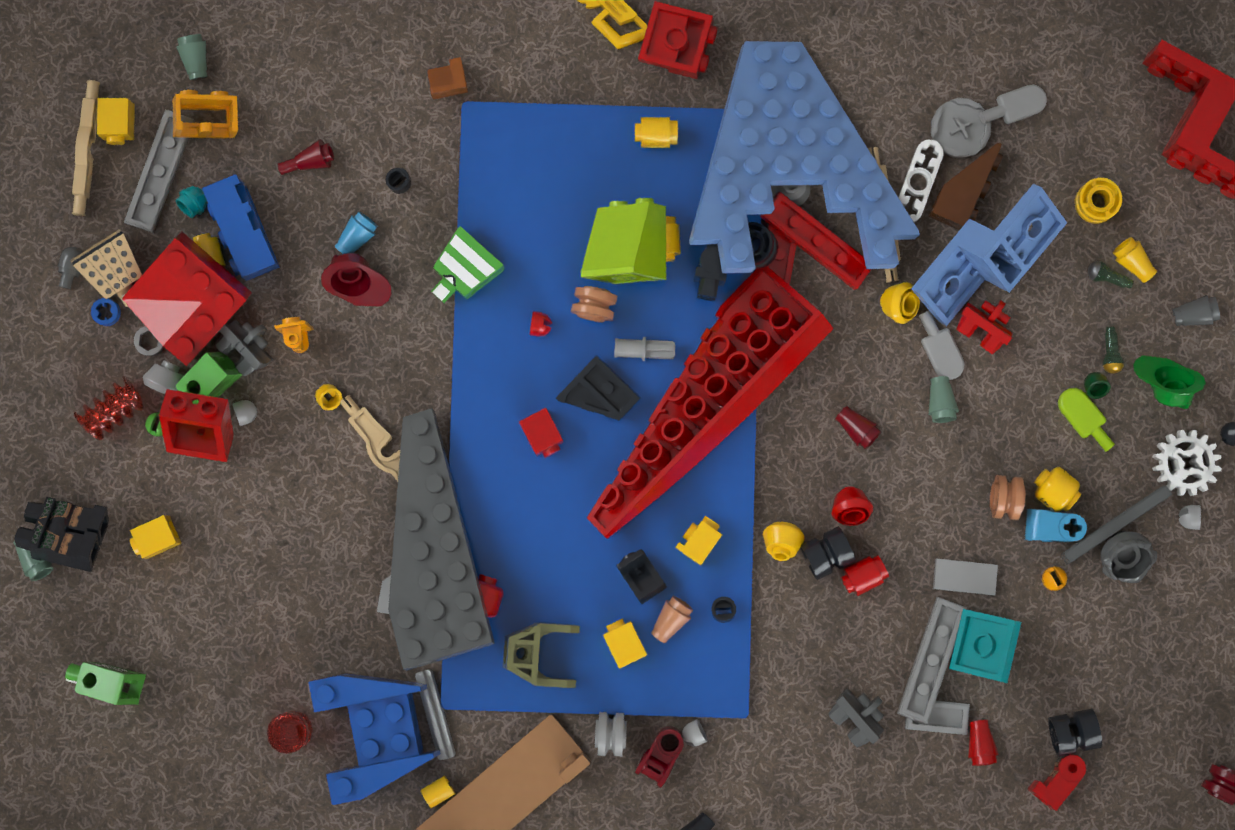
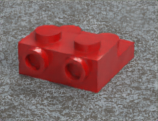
M654 1L638 56L639 62L666 68L674 74L698 79L700 72L706 73L710 56L705 54L708 43L713 45L717 36L718 27L713 26V16Z

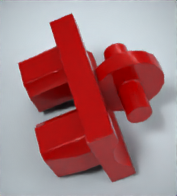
M986 300L980 308L988 312L989 316L969 302L963 308L961 313L963 316L959 321L957 330L969 338L978 326L987 331L988 333L981 341L980 346L989 353L994 354L1003 344L1008 345L1013 335V332L995 321V319H998L1006 325L1011 318L1002 312L1006 304L1002 300L996 306Z

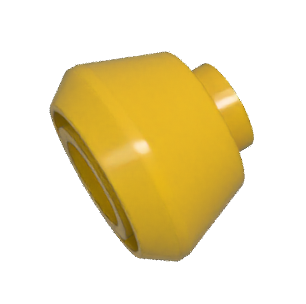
M908 282L888 287L880 299L883 312L899 324H905L912 320L920 306V299L911 290L913 285Z
M774 522L763 531L766 550L772 558L778 561H787L794 557L805 540V536L800 528L788 522Z

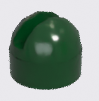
M1101 372L1089 373L1084 380V389L1092 399L1106 396L1111 389L1107 377Z

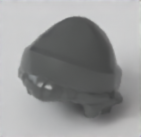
M1129 531L1116 532L1106 541L1102 548L1100 556L1103 566L1102 572L1114 580L1139 583L1156 562L1157 551L1153 550L1152 543L1140 533Z

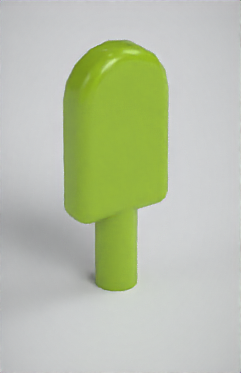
M1069 388L1063 391L1058 399V408L1082 438L1092 435L1105 452L1111 449L1115 444L1101 428L1106 423V418L1087 394L1078 388Z

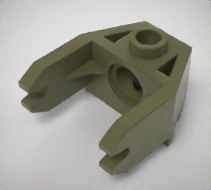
M536 622L506 635L504 639L503 668L535 686L576 688V680L546 677L538 671L540 638L551 632L579 633L580 626ZM519 648L524 649V655L521 658L516 656Z

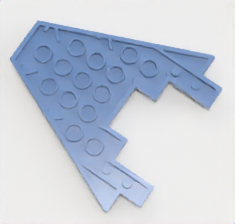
M745 41L739 53L689 239L690 245L717 244L722 273H750L756 266L747 215L771 214L774 211L771 186L822 185L827 213L856 212L866 269L895 268L899 264L895 240L916 239L920 235L919 230L802 42Z

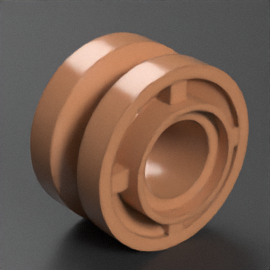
M584 286L575 288L574 296L579 299V302L572 304L571 313L578 315L579 318L595 322L613 321L614 312L609 309V306L616 304L617 295L598 287Z
M996 475L990 492V510L993 518L1001 519L1007 513L1010 520L1020 519L1026 497L1022 477H1013L1011 482H1008L1006 476Z

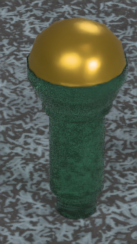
M1107 327L1105 333L1106 354L1102 365L1106 372L1115 374L1123 369L1124 361L1119 353L1118 336L1115 327Z

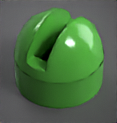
M160 412L150 414L145 422L147 432L156 437L163 436L160 421L156 432L152 431Z

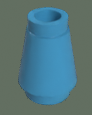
M360 211L355 216L351 215L335 248L342 254L354 253L375 235L374 231L378 226Z

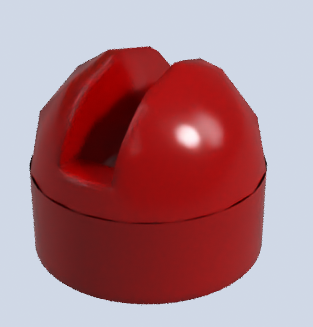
M533 311L529 335L537 337L547 335L551 331V328L546 326L552 324L550 317L542 312Z

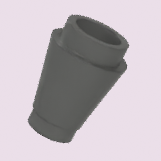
M1205 295L1172 309L1176 326L1213 325L1214 321L1220 320V311L1215 296L1208 298Z

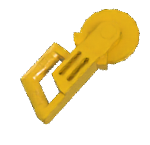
M577 0L582 4H586L587 9L600 6L604 9L594 18L591 24L617 49L630 46L644 39L647 24L624 0ZM610 15L620 26L634 21L641 29L620 36L604 19Z

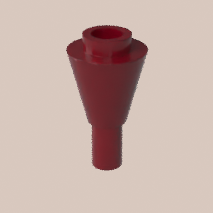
M319 139L297 154L295 158L278 163V170L283 175L298 169L331 168L334 153L329 143H324Z

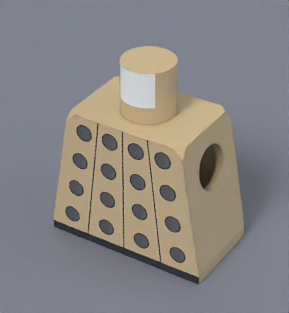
M120 229L70 260L73 266L105 299L117 293L125 307H127L122 298L133 286L132 283L138 280L142 274Z

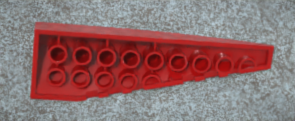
M768 266L756 269L720 306L715 314L719 319L711 329L706 328L700 338L702 342L694 355L690 354L684 365L686 367L679 378L673 380L649 418L650 424L644 434L640 433L635 440L634 445L636 447L627 461L623 460L617 469L619 472L612 484L606 486L587 516V519L605 538L608 539L706 457L834 329L817 308Z

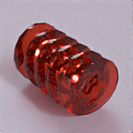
M122 376L125 386L121 387L115 382L112 384L115 391L114 394L105 389L102 391L105 398L103 402L96 397L92 398L95 405L94 409L84 404V416L74 411V416L89 435L97 440L104 439L103 430L108 433L114 432L112 422L122 426L124 424L122 415L129 419L133 418L132 407L138 411L144 410L140 394L125 376Z

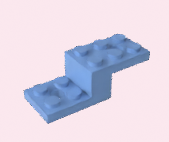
M1033 184L994 231L969 219L911 290L940 323L947 326L984 280L1010 293L1067 222L1042 187ZM1031 223H1032V226H1033V227H1032V229L1028 232V229H1029V227H1030V225H1031ZM950 280V285L945 290L946 284Z

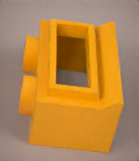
M195 90L180 91V94H175L172 100L173 137L235 138L238 132L237 96L229 95L226 91H213L210 95H201ZM181 110H226V123L181 121Z

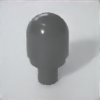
M68 247L62 251L57 266L58 272L62 274L59 287L71 290L74 276L79 278L81 273L73 266L70 260L81 254V249Z

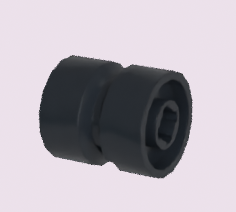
M839 526L824 533L822 540L813 538L801 544L800 547L805 560L808 559L811 564L809 568L816 580L833 573L834 566L841 569L856 562L851 546Z
M1092 708L1074 712L1071 718L1067 714L1048 718L1052 745L1058 757L1076 753L1079 747L1083 751L1102 747L1099 722ZM1072 728H1073V732H1074V736H1073V737L1071 736V732H1070V729H1072Z

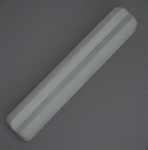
M431 669L416 673L415 678L417 683L427 684L428 689L419 692L435 749L440 750L441 753L437 757L439 760H446L454 757L456 752L444 709L441 707V699L435 677Z

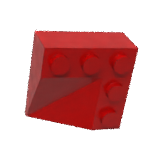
M181 231L123 296L122 300L161 345L185 366H188L246 302L252 292Z

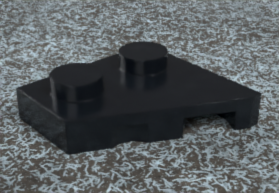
M597 355L556 399L559 402L568 403L619 421L641 397Z

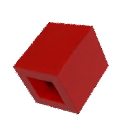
M547 408L519 421L536 456L543 454L544 458L561 450L559 444L564 441Z

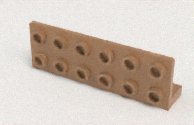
M549 715L415 830H511L565 783L568 784L589 766L591 760L553 715Z

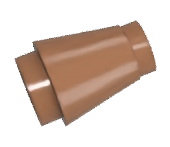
M673 596L670 601L666 600L651 634L659 641L666 643L691 619L692 607L676 596Z

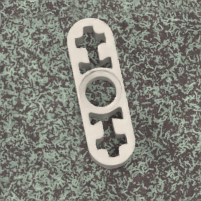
M925 140L916 148L898 196L903 206L908 204L911 197L905 196V191L912 196L923 197L922 201L917 198L914 201L912 209L917 212L916 215H910L914 223L918 221L923 213L943 158V148L935 140ZM928 147L934 148L933 154L937 155V159L932 158L927 166V169H933L932 174L924 168H915L916 163L919 166L923 164L925 155L921 153V150L926 151ZM919 174L925 177L927 186L924 190L917 191L911 187L910 179L913 175Z

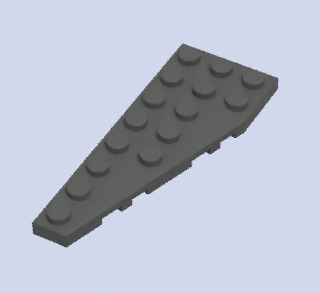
M432 408L405 416L402 422L388 610L402 667L405 671L495 644L436 414Z

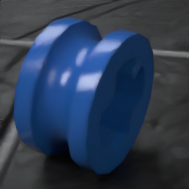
M98 299L91 307V316L100 325H114L120 318L121 310L119 305L111 299ZM107 304H110L112 306L110 308V312L113 313L110 319L105 317V320H101L102 313L99 311V308L102 305L107 308Z

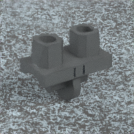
M235 320L230 324L226 323L219 330L222 334L216 341L215 346L225 355L231 354L235 349L242 355L234 365L243 376L266 367L273 361L271 356L264 350L268 342L262 337L267 331L263 324L254 328L248 321L241 325Z
M847 688L839 695L836 704L828 713L829 717L837 725H841L848 718L855 723L856 727L847 736L857 748L869 741L874 744L880 739V734L884 731L878 723L884 717L877 709L882 703L879 696L870 701L862 693L856 698Z

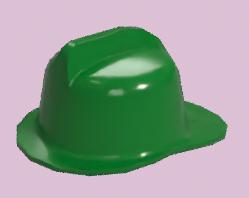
M1143 355L1137 358L1133 364L1136 375L1152 385L1155 399L1166 406L1188 409L1194 394L1202 390L1206 384L1205 378L1199 372L1186 368L1168 358Z

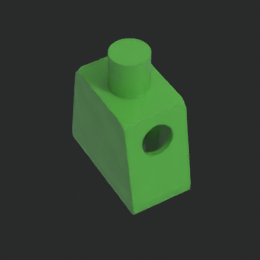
M206 352L176 384V388L182 392L219 397L242 374L235 368V363L227 355L221 352ZM198 384H200L201 387L200 392L196 388ZM194 400L192 403H193V404H198L199 401H198V400Z

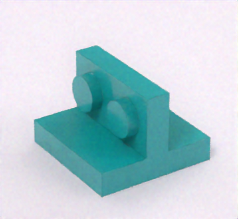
M963 609L949 669L1008 683L1022 622Z

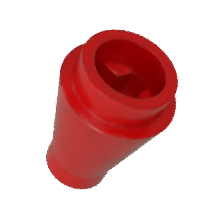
M988 720L969 722L968 759H972V766L996 764V756L999 753L991 734Z

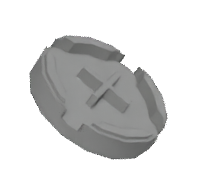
M955 98L944 103L936 110L931 120L930 133L932 139L942 146L944 154L952 158L965 159L976 155L986 146L991 136V121L984 124L980 121L979 113L985 109L979 103L971 99Z

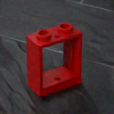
M166 389L159 413L166 452L227 462L234 436L228 399ZM194 400H198V401H199L198 404H193L192 402H193Z

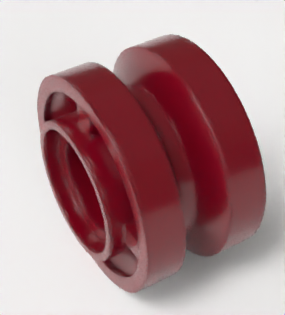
M1211 764L1209 773L1213 777L1212 779H1204L1201 787L1208 790L1207 793L1233 806L1235 804V771L1222 765L1218 767Z

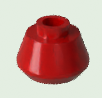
M852 486L845 487L836 494L831 514L838 523L845 526H855L868 520L873 512V505L862 490Z

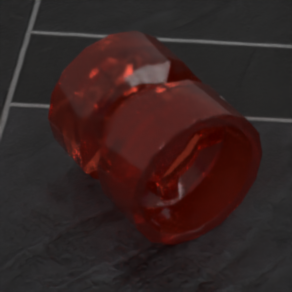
M293 710L279 714L268 725V742L278 752L286 754L296 752L306 746L311 740L313 733L312 723L305 714Z

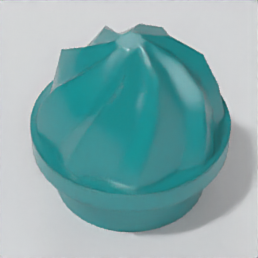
M191 186L179 192L180 197L175 202L185 215L193 218L195 215H201L204 212L207 199L202 189Z

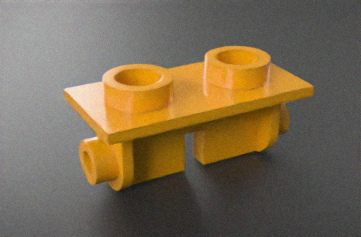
M290 317L282 319V324L274 325L275 329L283 334L286 346L292 348L296 353L307 351L309 348L307 331L314 330L308 322L301 320L300 317Z

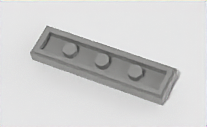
M166 109L164 111L124 220L125 224L151 233L155 232L189 139L173 137L172 111ZM181 115V121L195 122L194 119Z
M940 597L936 598L897 714L923 724H928L955 645L962 611L967 609V607Z

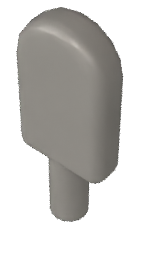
M1034 84L1004 93L996 99L998 106L980 112L979 118L984 124L1003 117L1006 124H1011L1036 115L1043 111L1046 106V93L1041 87Z
M926 311L919 315L928 334L927 337L921 340L924 350L938 376H947L949 380L956 379L964 370L963 357L950 330L944 328L939 331L931 312Z

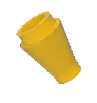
M1130 237L1113 251V254L1117 257L1115 261L1137 276L1143 283L1150 280L1157 273L1140 241H1135Z

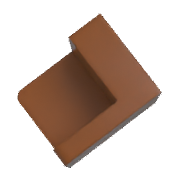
M461 57L449 59V66L428 70L430 92L433 99L468 93Z

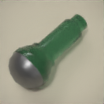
M1095 261L1088 268V276L1095 282L1107 281L1129 289L1133 285L1134 280L1110 270L1102 261Z

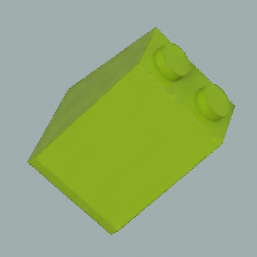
M652 198L635 199V204H628L626 201L609 202V207L597 208L581 269V278L611 284L666 280V206L654 203Z

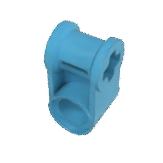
M1027 509L1025 540L1074 542L1082 539L1086 534L1087 524L1080 515L1058 513L1051 510ZM1070 520H1072L1074 526H1078V531L1073 532L1071 536H1069V531L1064 530V525L1069 524Z

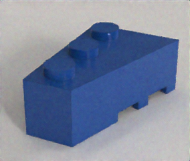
M235 174L203 187L202 190L208 201V204H206L213 221H217L221 230L218 231L219 238L224 248H229L233 257L229 259L234 274L236 276L241 275L245 281L280 268L248 188L238 175Z

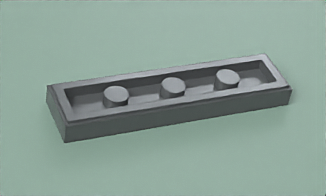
M1163 485L1064 551L1060 557L1066 565L1070 564L1169 498L1172 493L1167 486Z

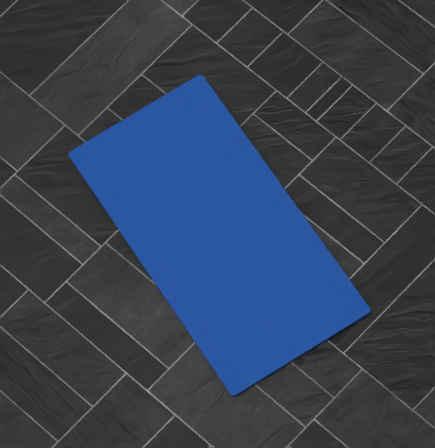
M471 101L462 104L457 229L461 226L504 265L505 270L467 300L455 291L449 468L477 576L479 578V575L482 574L497 579L496 586L503 589L504 595L498 614L493 618L488 617L495 644L442 660L441 707L445 710L577 714L607 712L611 715L624 713V715L746 718L749 714L756 409L679 481L608 539L587 519L606 486L612 484L619 473L617 469L623 460L627 461L636 447L634 442L639 434H644L650 424L649 418L675 378H679L686 367L684 365L690 354L694 355L702 340L700 338L706 328L711 329L719 319L715 314L720 306L756 270L754 269L750 273H727L724 286H718L715 301L697 298L699 282H694V275L701 254L706 249V244L690 245L689 239L724 109ZM641 117H670V120H678V144L670 145V148H641V142H635V123H641ZM652 198L654 203L666 206V216L676 217V224H679L681 254L675 256V261L666 262V280L611 284L581 278V269L597 208L609 207V202L626 201L628 204H635V199ZM761 214L747 215L748 222L761 224ZM755 239L751 242L753 252L760 247V239ZM592 286L606 289L612 294L617 295L616 304L609 306V309L614 312L613 321L595 322L579 318L578 315L571 313L572 304L579 302V299L574 296L575 288ZM533 311L542 312L550 317L552 324L546 326H549L551 331L547 335L539 337L529 335ZM643 337H646V340L673 341L676 345L674 359L645 358V361H642V358H614L615 338L643 340ZM597 355L641 397L619 421L568 403L559 402L556 399ZM544 408H547L564 441L559 444L560 451L544 458L543 454L536 456L519 424V421ZM707 516L720 526L717 531L722 536L704 562L699 565L675 547L678 542L685 545L687 540L683 538V535L694 522L696 525H699L702 519ZM640 549L644 551L667 586L665 590L644 604L640 603L616 567L627 554L637 552ZM673 596H676L692 607L691 619L666 643H663L651 634V631L654 629V625L666 600L670 601ZM719 597H728L736 605L735 617L727 623L716 621L711 613L712 604ZM731 609L716 610V614L731 613ZM623 618L625 623L632 622L647 656L619 669L603 634L608 632L607 625ZM536 622L579 625V633L551 632L540 638L538 671L546 677L576 680V688L535 686L503 668L505 636ZM523 648L517 650V658L523 657Z

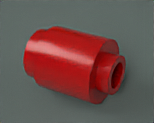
M878 555L873 558L868 556L844 568L845 575L841 577V580L849 594L854 592L856 596H860L883 584V580L888 578L889 574Z

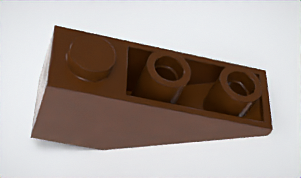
M995 144L944 184L928 217L957 230H960L969 219L975 221L979 210L974 207L978 198L984 199L991 182L987 181L991 170L996 172L1003 155L999 153L1002 144Z

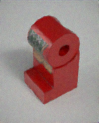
M1073 754L1060 756L1055 762L1053 772L1044 783L1034 780L1027 790L1050 809L1057 811L1086 773L1085 762L1081 757Z

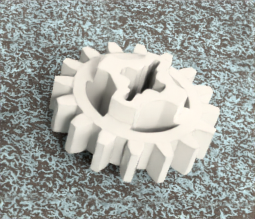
M1184 430L1177 431V439L1174 435L1169 434L1165 436L1168 444L1163 442L1157 444V447L1162 452L1152 456V458L1159 461V465L1152 467L1153 471L1161 472L1162 475L1158 477L1157 481H1167L1168 484L1166 486L1170 491L1176 487L1177 495L1183 496L1187 489L1188 494L1194 496L1197 495V488L1202 492L1208 490L1206 482L1216 483L1217 479L1212 474L1222 469L1215 465V461L1221 459V455H1213L1212 451L1217 445L1216 443L1207 445L1208 436L1206 434L1197 438V430L1189 431L1188 436H1186ZM1180 443H1191L1185 451L1175 447ZM1202 454H1204L1206 466L1203 463ZM1190 457L1189 463L1192 467L1184 469L1185 462L1182 458ZM1168 460L1172 464L1173 471L1171 473L1168 468ZM1188 475H1192L1193 477L1198 478V480L1193 483L1182 482L1188 477Z

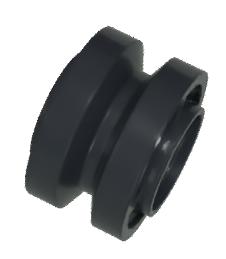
M748 222L751 242L755 239H760V247L753 252L755 269H761L771 264L778 252V241L775 235L764 225L757 222Z

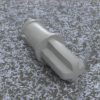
M643 337V340L615 338L614 358H642V361H645V358L674 359L676 345L673 341L646 340V337Z

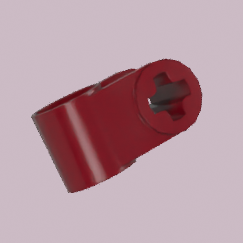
M672 726L662 728L656 735L650 748L645 751L634 773L637 775L642 773L657 782V786L662 788L682 751L684 742L681 731ZM666 734H674L678 738L679 743L673 749H666L661 744L662 737Z

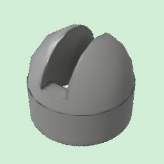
M249 400L233 403L240 426L255 420L257 408L254 403Z
M1188 505L1183 507L1179 512L1180 524L1187 529L1200 530L1201 506Z
M698 719L688 723L683 728L682 736L687 745L694 747L708 742Z

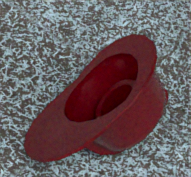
M335 254L331 264L323 270L321 275V284L326 291L356 306H383L389 301L392 294L391 285L387 278L370 268L366 259L359 254Z

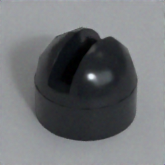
M393 168L387 173L386 185L392 192L403 194L410 189L411 177L405 169ZM404 178H406V180H405L399 187H397V188L395 187V186L398 185Z
M1235 422L1226 423L1220 431L1222 441L1226 445L1235 446Z
M728 597L717 598L711 608L713 618L721 623L731 621L736 614L734 601ZM731 609V613L716 614V610Z

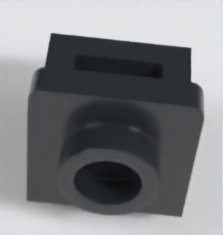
M642 549L627 554L616 565L641 604H644L667 588Z

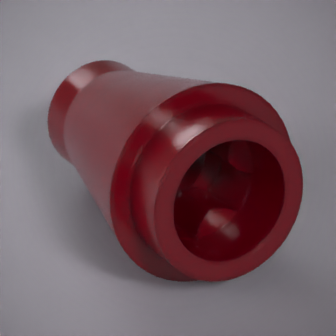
M848 406L844 407L835 418L856 446H862L865 450L881 434V430L877 428V423L853 411Z

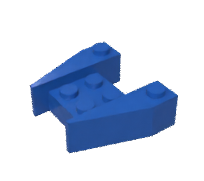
M348 673L308 682L314 713L347 706L359 766L335 770L326 774L332 805L364 799L441 754L440 750L424 752L412 693L428 689L427 684Z

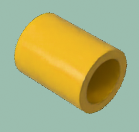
M445 775L421 789V793L431 809L456 794L453 787H450L448 784L449 781Z

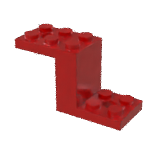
M1161 40L1147 54L1142 64L1148 66L1147 71L1150 74L1159 78L1166 76L1175 81L1174 86L1179 90L1187 93L1191 92V90L1195 92L1161 155L1168 158L1166 162L1170 166L1179 170L1186 168L1194 173L1193 177L1204 184L1212 182L1221 187L1220 192L1223 195L1235 199V162L1209 148L1235 100V79Z

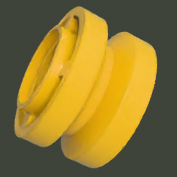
M1094 178L1088 181L1078 190L1075 196V209L1078 215L1086 222L1093 224L1109 220L1119 211L1122 205V193L1119 187L1107 178ZM1093 194H1099L1104 198L1105 205L1103 208L1096 207L1093 204Z

